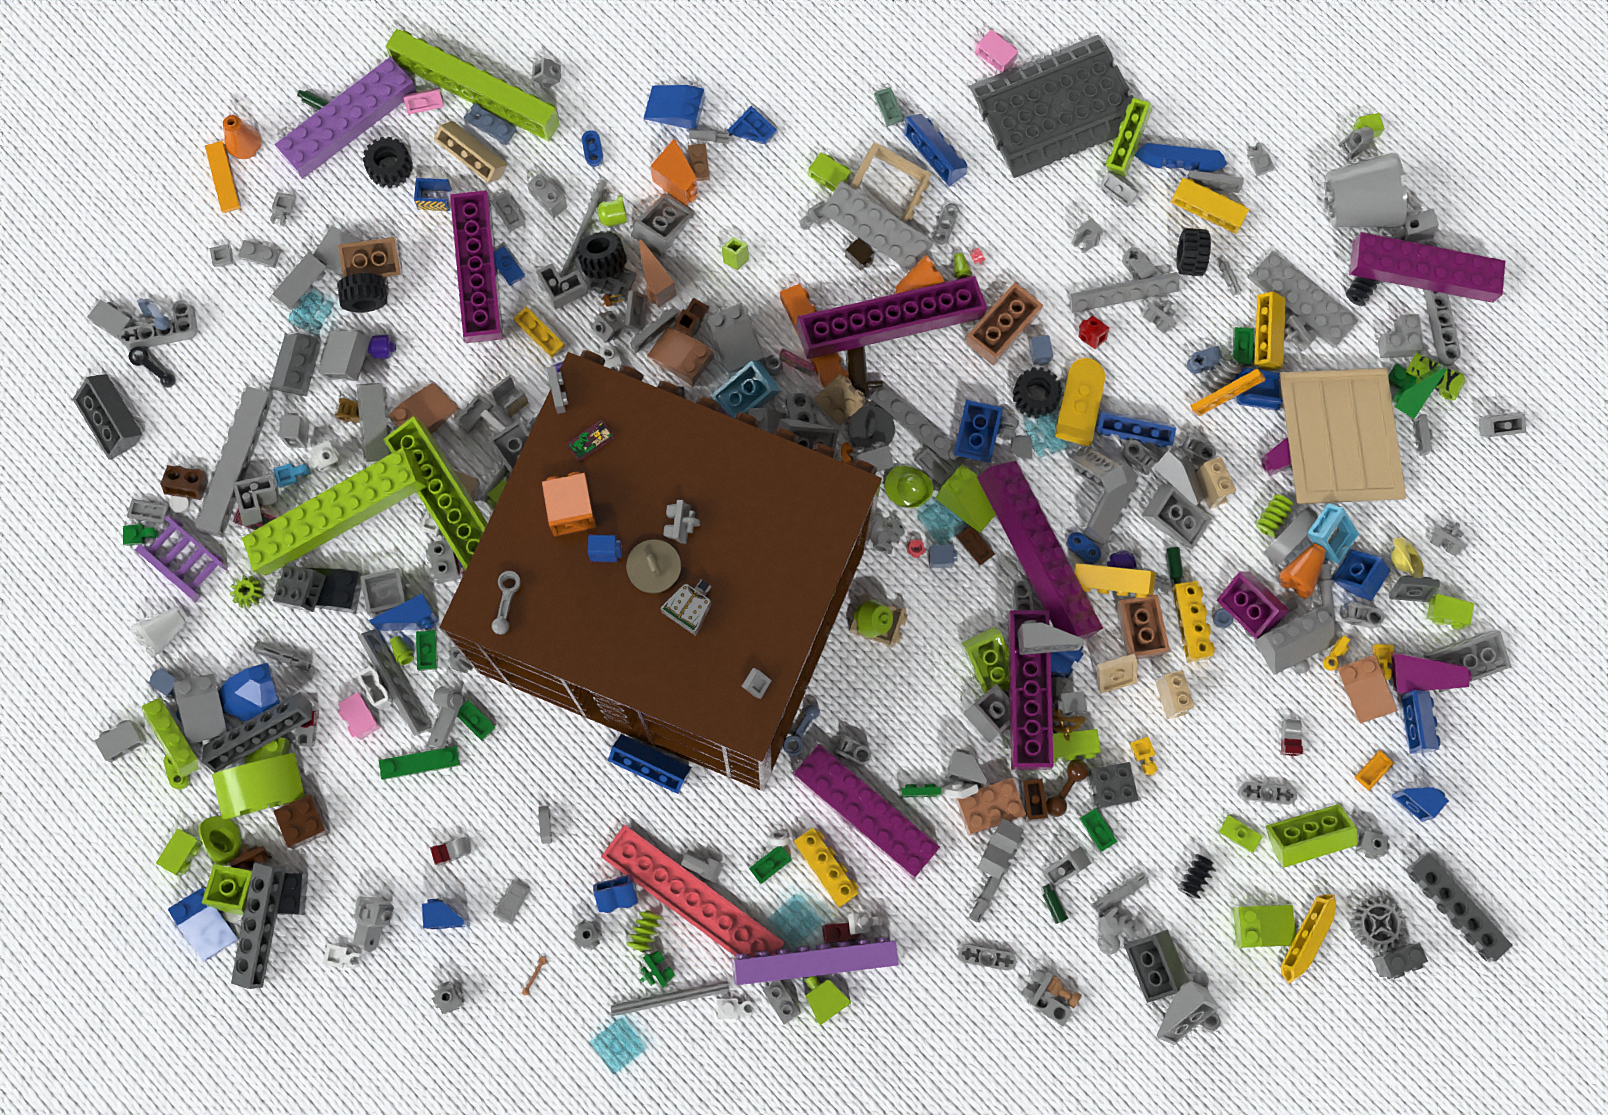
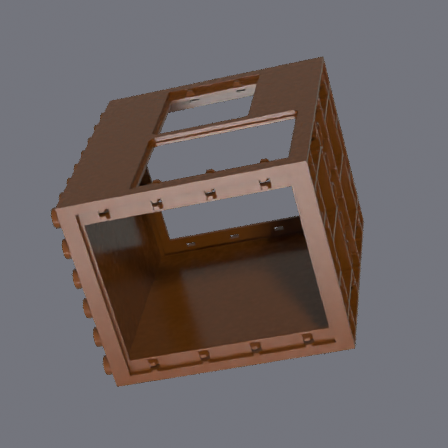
M583 350L580 356L567 352L559 370L564 382L563 385H560L561 392H566L568 404L564 405L566 412L557 414L550 389L439 629L477 673L764 792L783 748L784 740L788 736L870 540L882 478L876 476L877 468L866 461L855 459L853 464L849 465L837 460V451L826 445L815 444L812 450L797 444L799 437L789 430L776 428L774 434L759 429L760 421L749 414L737 412L735 418L720 413L721 406L709 398L700 396L696 403L682 398L681 394L683 391L672 383L660 381L658 386L655 387L643 382L644 375L632 367L622 365L619 371L605 367V359L592 351ZM602 422L612 436L579 459L568 444L573 445L575 441L579 440V435L588 432L590 434L587 436L589 441L586 442L584 447H589L596 439L594 435L591 436L592 432L598 429V424ZM572 472L585 473L597 528L554 536L548 522L542 482L547 481V478L559 476V478L567 477ZM677 500H684L685 504L690 505L691 511H695V518L700 520V526L693 527V533H688L686 544L667 538L663 534L665 525H674L675 519L667 517V505L677 504ZM589 534L616 535L617 540H621L622 558H618V562H591L588 556ZM647 540L667 542L677 551L680 557L681 572L678 580L670 589L661 593L652 594L639 590L632 584L627 574L626 564L630 552L638 544ZM506 571H513L518 574L521 585L511 601L507 619L509 630L505 634L499 635L492 630V622L498 616L503 595L498 585V578ZM507 579L504 582V587L512 588L515 586L516 581L514 579ZM700 580H704L711 586V589L705 596L711 600V607L698 634L695 636L661 612V607L684 584L695 588ZM753 668L759 670L772 680L761 699L754 697L742 687Z

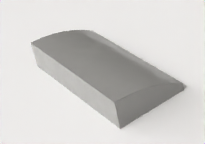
M1491 630L1423 655L1424 658L1468 667L1472 674V681L1512 667L1501 631ZM1441 689L1439 690V692H1444L1450 689Z

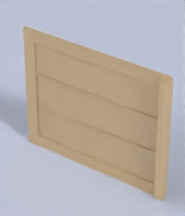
M1388 368L1281 372L1279 374L1297 504L1406 499Z

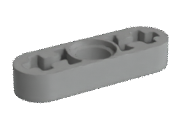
M1246 782L1238 789L1240 798L1246 801L1289 805L1297 799L1296 790L1290 786ZM1247 786H1249V790H1258V798H1256V793H1251L1248 797L1247 793L1243 790L1246 789ZM1264 788L1272 790L1273 796L1271 799H1266L1263 796ZM1286 791H1288L1289 795H1292V798H1289L1288 801L1286 797H1277L1278 793L1284 794Z
M964 945L958 951L959 959L967 964L1008 971L1012 970L1017 963L1015 955L1010 952L973 945ZM969 948L970 953L977 954L976 949L980 950L978 962H975L976 957H969L966 960L962 952ZM984 952L992 954L993 960L991 963L986 964L982 961V954ZM996 953L1000 954L998 958L1005 959L1006 955L1009 956L1012 964L1005 967V963L998 962V966H995L994 964L997 960Z

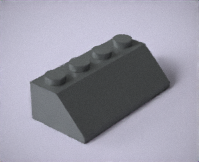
M102 374L86 377L73 397V401L108 460H111L134 447L143 434L108 375Z

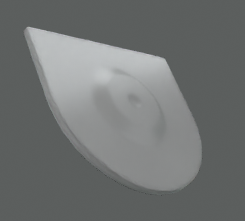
M1021 436L1013 441L1012 451L1017 457L1032 459V437Z

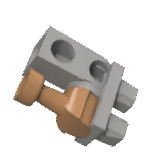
M1036 969L1030 979L1037 982L1039 986L1035 991L1026 985L1021 995L1029 1001L1028 1004L1047 1016L1060 1027H1064L1073 1011L1056 1001L1058 995L1067 999L1068 1005L1074 1009L1082 994L1077 991L1071 993L1062 986L1060 979L1049 972L1044 973Z

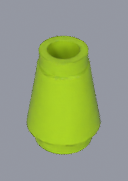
M955 254L953 256L954 278L959 280L971 277L972 271L964 254Z
M395 636L390 640L397 663L404 666L414 660V652L400 636Z

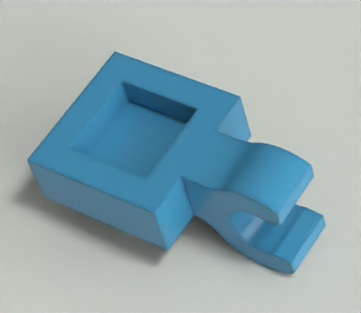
M292 463L273 469L279 488L297 483V477L311 474L306 464L294 467Z

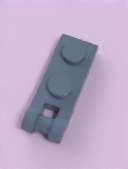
M473 103L470 107L471 111L463 117L464 120L504 145H507L516 133V128L482 109L478 104ZM477 114L481 116L479 120L475 119Z

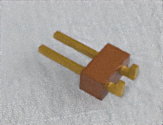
M604 294L600 299L601 301L604 300L605 303L602 305L606 304V307L612 306L613 303L624 301V299L612 301L613 297L622 296L621 294L613 296Z

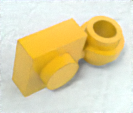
M1345 635L1337 640L1329 655L1323 659V667L1327 671L1336 670L1339 666L1337 657L1339 655L1343 656L1349 649L1347 644L1350 639Z
M1374 644L1372 645L1373 655L1377 656L1386 681L1390 680L1392 671L1387 665H1391V652H1394V645Z
M1149 737L1131 742L1129 746L1136 762L1144 760V764H1142L1144 774L1154 775L1158 769L1156 763L1150 761L1149 758L1155 756L1156 753Z

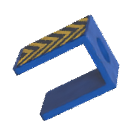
M416 178L414 202L418 210L450 211L446 199L422 198L423 190L451 192L452 188L448 179Z

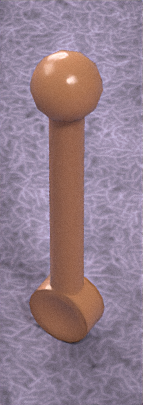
M545 957L539 958V964L526 988L522 989L524 996L530 993L529 989L542 965L547 963Z

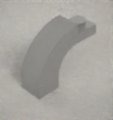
M1306 507L1269 545L1264 553L1278 565L1308 535V531L1318 518L1317 513Z

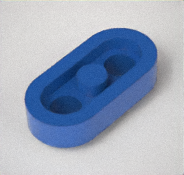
M593 130L586 131L582 135L585 161L589 166L597 167L603 162L600 137Z
M1074 532L1067 538L1066 545L1068 549L1085 563L1095 564L1101 558L1100 548L1082 533ZM1074 539H1079L1080 544H1075ZM1089 551H1094L1095 556H1090Z

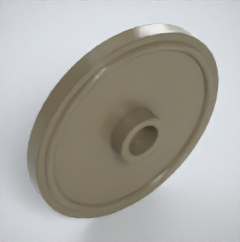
M647 540L638 544L630 552L626 569L630 581L636 588L646 593L655 594L670 589L676 583L681 572V561L677 551L667 542Z

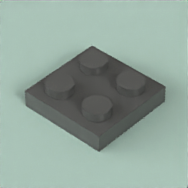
M1410 575L1401 576L1389 592V598L1393 600L1428 602L1439 589L1440 580L1431 577L1414 578Z

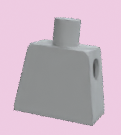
M1434 209L1406 217L1405 224H1402V227L1392 229L1393 238L1403 237L1404 241L1409 242L1433 238L1439 226Z

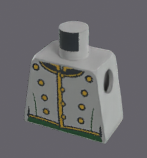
M700 580L695 588L684 584L661 607V612L696 636L711 607V600L705 597L711 586L704 580Z

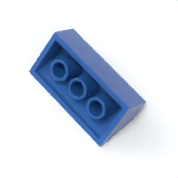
M922 114L906 117L904 135L948 187L964 177L968 168L966 161L963 158H959L954 147L951 144H947L940 131L935 130L931 120L925 118Z

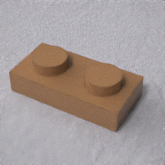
M706 143L688 145L690 167L697 181L710 180Z

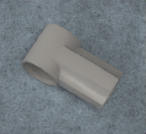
M689 849L681 863L685 868L700 874L699 876L712 883H716L724 866L711 858H705Z

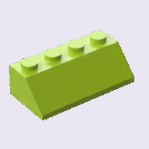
M1340 804L1266 825V831L1274 854L1283 868L1358 845L1357 827Z

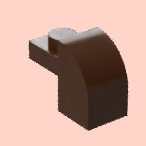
M693 298L687 309H682L674 323V328L690 337H694L701 328V323L710 307Z

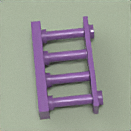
M166 515L164 519L170 523L167 529L150 547L144 548L139 544L134 550L189 598L197 602L201 597L197 593L198 587L218 565L225 571L228 567L223 564L225 560L217 553L215 555L211 554L181 527L184 524L177 518L171 519ZM176 529L180 531L184 537L164 559L158 560L155 555L159 547ZM191 541L198 549L178 571L172 572L169 569L170 563ZM205 553L212 561L192 583L186 584L183 581L184 575Z

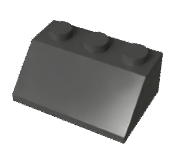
M300 333L284 336L270 389L307 397L321 347L317 337Z
M1168 929L1124 945L1147 1003L1176 994L1184 983L1189 982Z

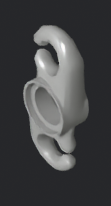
M949 203L944 207L935 230V234H943L944 239L938 240L937 236L933 235L932 238L936 244L943 245L948 242L954 229L955 219L958 217L956 213L953 215L949 214L948 209L954 208L956 213H959L960 209L956 204ZM948 220L951 222V226L944 228L941 222Z

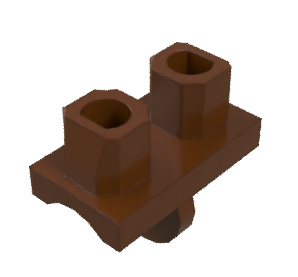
M249 844L243 845V852L238 854V858L230 861V865L233 868L251 871L254 863H269L272 855L263 845L260 847L256 845L251 848Z

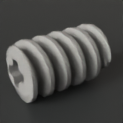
M1227 353L1224 354V357L1227 359L1226 361L1224 359L1219 360L1221 366L1218 364L1214 365L1217 371L1211 369L1209 373L1212 376H1204L1207 382L1200 380L1201 386L1211 394L1230 384L1231 379L1236 378V374L1241 372L1239 363Z

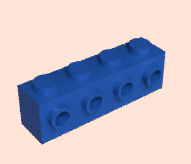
M1100 410L1096 426L1097 431L1101 435H1118V438L1124 440L1133 438L1144 444L1153 442L1156 446L1164 448L1167 445H1173L1177 429L1174 424Z
M620 734L612 746L607 760L676 794L680 793L692 768L623 734Z

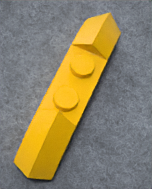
M1335 894L1316 896L1288 950L1280 969L1282 976L1289 984L1296 981L1306 972L1318 953L1334 920L1336 911Z

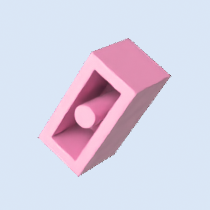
M990 30L977 43L975 53L1002 73L1016 61L1018 50L1013 44L1006 42L999 33Z
M359 692L338 703L340 708L338 713L342 720H347L350 725L347 729L352 737L356 736L361 740L381 728L364 697Z

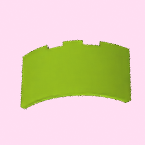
M294 753L240 765L212 774L222 820L266 809L268 804L269 808H273L305 797Z

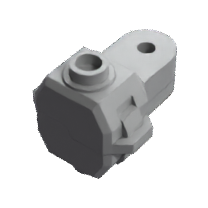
M358 897L353 915L357 921L353 939L356 947L367 952H372L378 947L383 927L390 925L393 917L394 906L390 902L376 897Z

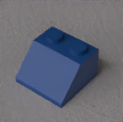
M1351 549L1332 580L1354 596L1372 601L1391 570L1383 558Z
M1434 787L1406 788L1391 795L1421 822L1434 819L1449 801L1442 790Z
M439 898L428 899V903L422 904L424 929L436 930L470 926V922L451 905Z

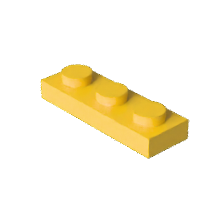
M527 306L513 318V321L551 359L566 347Z

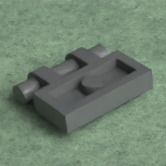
M623 268L620 269L621 272L614 274L613 277H607V279L600 278L599 283L592 281L590 288L596 290L599 294H610V296L621 294L622 296L613 297L612 299L615 301L624 299L625 301L627 296L622 294L621 290L630 291L637 273ZM607 282L615 285L614 290L606 287Z

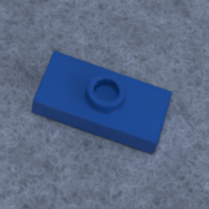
M505 246L495 251L497 269L509 286L525 277V274Z

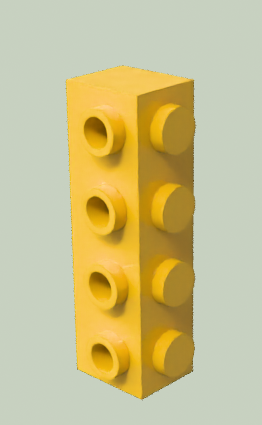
M1184 177L1170 203L1234 234H1237L1249 211V208H1246L1244 204L1236 203L1227 196L1219 195L1209 187H1203L1196 184L1194 180Z
M1274 291L1257 295L1254 365L1265 371L1283 368L1286 298Z
M1077 563L1075 565V575L1084 592H1090L1091 589H1098L1097 593L1101 594L1117 591L1116 595L1128 596V593H1135V597L1147 598V595H1153L1156 572Z
M1198 581L1175 584L1172 587V593L1186 662L1208 660L1213 657L1215 647L1213 642H1210L1211 628L1205 618L1207 616V608L1202 603L1203 589L1199 586Z
M811 828L794 840L793 843L836 906L840 908L859 894L857 892L859 887L854 879H848L846 876L848 871L843 863H837L834 858L837 855L831 846L826 847L823 842L825 838L820 830L815 831L814 828Z

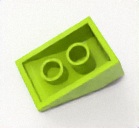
M962 464L941 487L935 499L981 533L996 514L977 479L978 475Z
M996 627L990 628L960 643L984 694L996 684L1003 692L1009 689L1008 647L1002 633Z
M1293 905L1233 908L1237 948L1292 945L1296 937Z

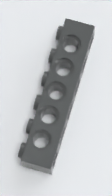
M301 692L296 693L203 746L201 762L214 773L222 770L312 719V703Z
M1429 853L1422 854L1406 869L1411 881L1421 886L1423 894L1427 898L1432 899L1437 904L1436 908L1451 919L1450 923L1455 929L1461 930L1465 935V940L1479 950L1478 954L1482 959L1489 962L1497 961L1513 946ZM1427 873H1430L1432 875V883H1429L1427 881ZM1442 888L1447 892L1446 898H1443L1440 894ZM1456 903L1461 908L1459 914L1456 913L1454 910V906ZM1470 919H1472L1475 924L1473 929H1471L1468 925V921ZM1484 934L1487 935L1489 939L1487 945L1484 944L1482 940Z
M268 862L254 863L231 984L247 989L263 988L286 867Z

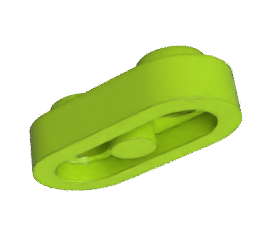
M165 755L163 762L170 786L177 790L187 788L191 781L190 774L182 777L181 781L177 783L176 777L179 775L168 756Z

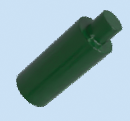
M299 90L297 96L301 98L303 103L317 110L322 109L330 102L309 90L305 92Z
M1180 547L1167 548L1166 554L1170 579L1174 580V585L1182 583L1181 579L1184 578Z
M1050 884L1042 886L1045 893L1042 896L1055 924L1069 919L1056 890H1052Z

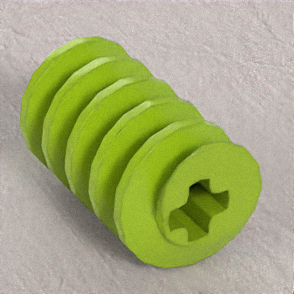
M1275 494L1264 509V513L1260 515V519L1256 521L1257 529L1263 534L1275 538L1276 533L1274 531L1279 532L1280 527L1278 525H1284L1282 519H1288L1286 513H1292V509L1289 506H1293V502L1282 495Z
M649 910L638 913L643 919L635 920L639 927H633L632 929L636 934L629 935L633 942H626L628 947L645 953L644 950H651L647 943L654 942L655 940L651 935L658 934L653 928L660 927L661 925L657 920L664 919L663 916Z

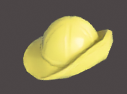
M1403 537L1394 538L1393 545L1395 549L1392 551L1391 561L1395 568L1409 573L1414 578H1422L1424 565L1415 547Z

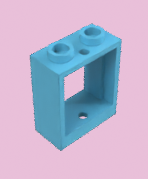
M1329 503L1307 533L1313 543L1320 545L1326 550L1324 554L1325 560L1337 564L1341 562L1359 535L1344 508ZM1338 527V533L1336 534L1332 542L1329 544L1327 541L1328 538L1331 536L1335 528Z

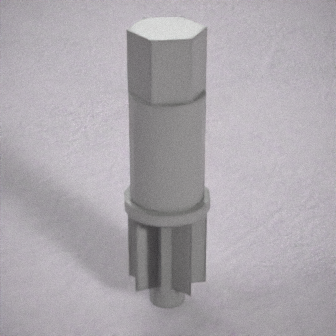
M696 128L689 129V139L728 144L729 141L733 140V136H730L729 132Z

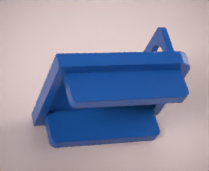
M1241 368V372L1236 374V378L1232 379L1231 383L1255 369ZM1260 370L1266 380L1234 397L1241 406L1275 411L1280 410V404L1283 403V399L1280 398L1279 394L1280 373Z

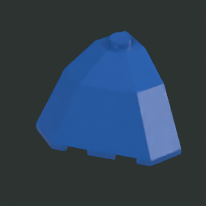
M268 663L246 668L231 676L218 690L222 711L235 716L243 722L280 703L272 669Z

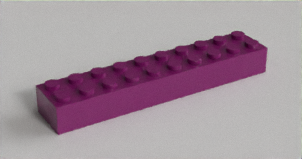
M976 276L801 315L797 318L796 329L806 359H811L979 320L984 317L987 306Z
M1017 461L990 466L977 479L1045 610H1049L1050 621L1053 627L1084 640L1090 638L1102 630L1103 627L1026 481Z

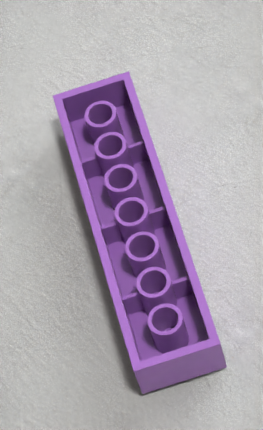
M389 57L274 145L279 154L303 179L404 102L403 95L416 93L415 85L399 65Z
M882 936L875 937L873 942H870V939L855 940L856 944L841 941L835 942L836 946L831 947L828 943L816 944L815 949H810V946L796 947V951L782 948L776 949V953L770 954V951H758L756 956H750L748 953L736 954V958L731 959L734 984L744 985L899 966L896 941L890 940V937Z

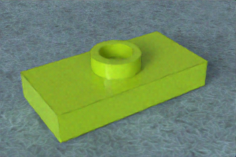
M1230 815L1226 817L1218 833L1250 853H1254L1263 837Z

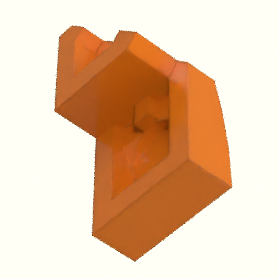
M848 442L842 443L841 456L844 463L852 465L849 453L853 452V448Z

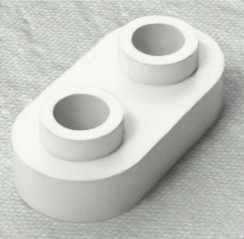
M610 345L602 347L599 355L605 359L604 366L619 371L622 363L616 348ZM607 352L612 353V355L609 357L605 356Z

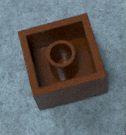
M311 794L273 811L288 848H298L330 833L317 798Z

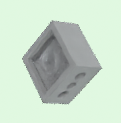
M399 568L360 576L367 614L371 618L408 601L404 576Z

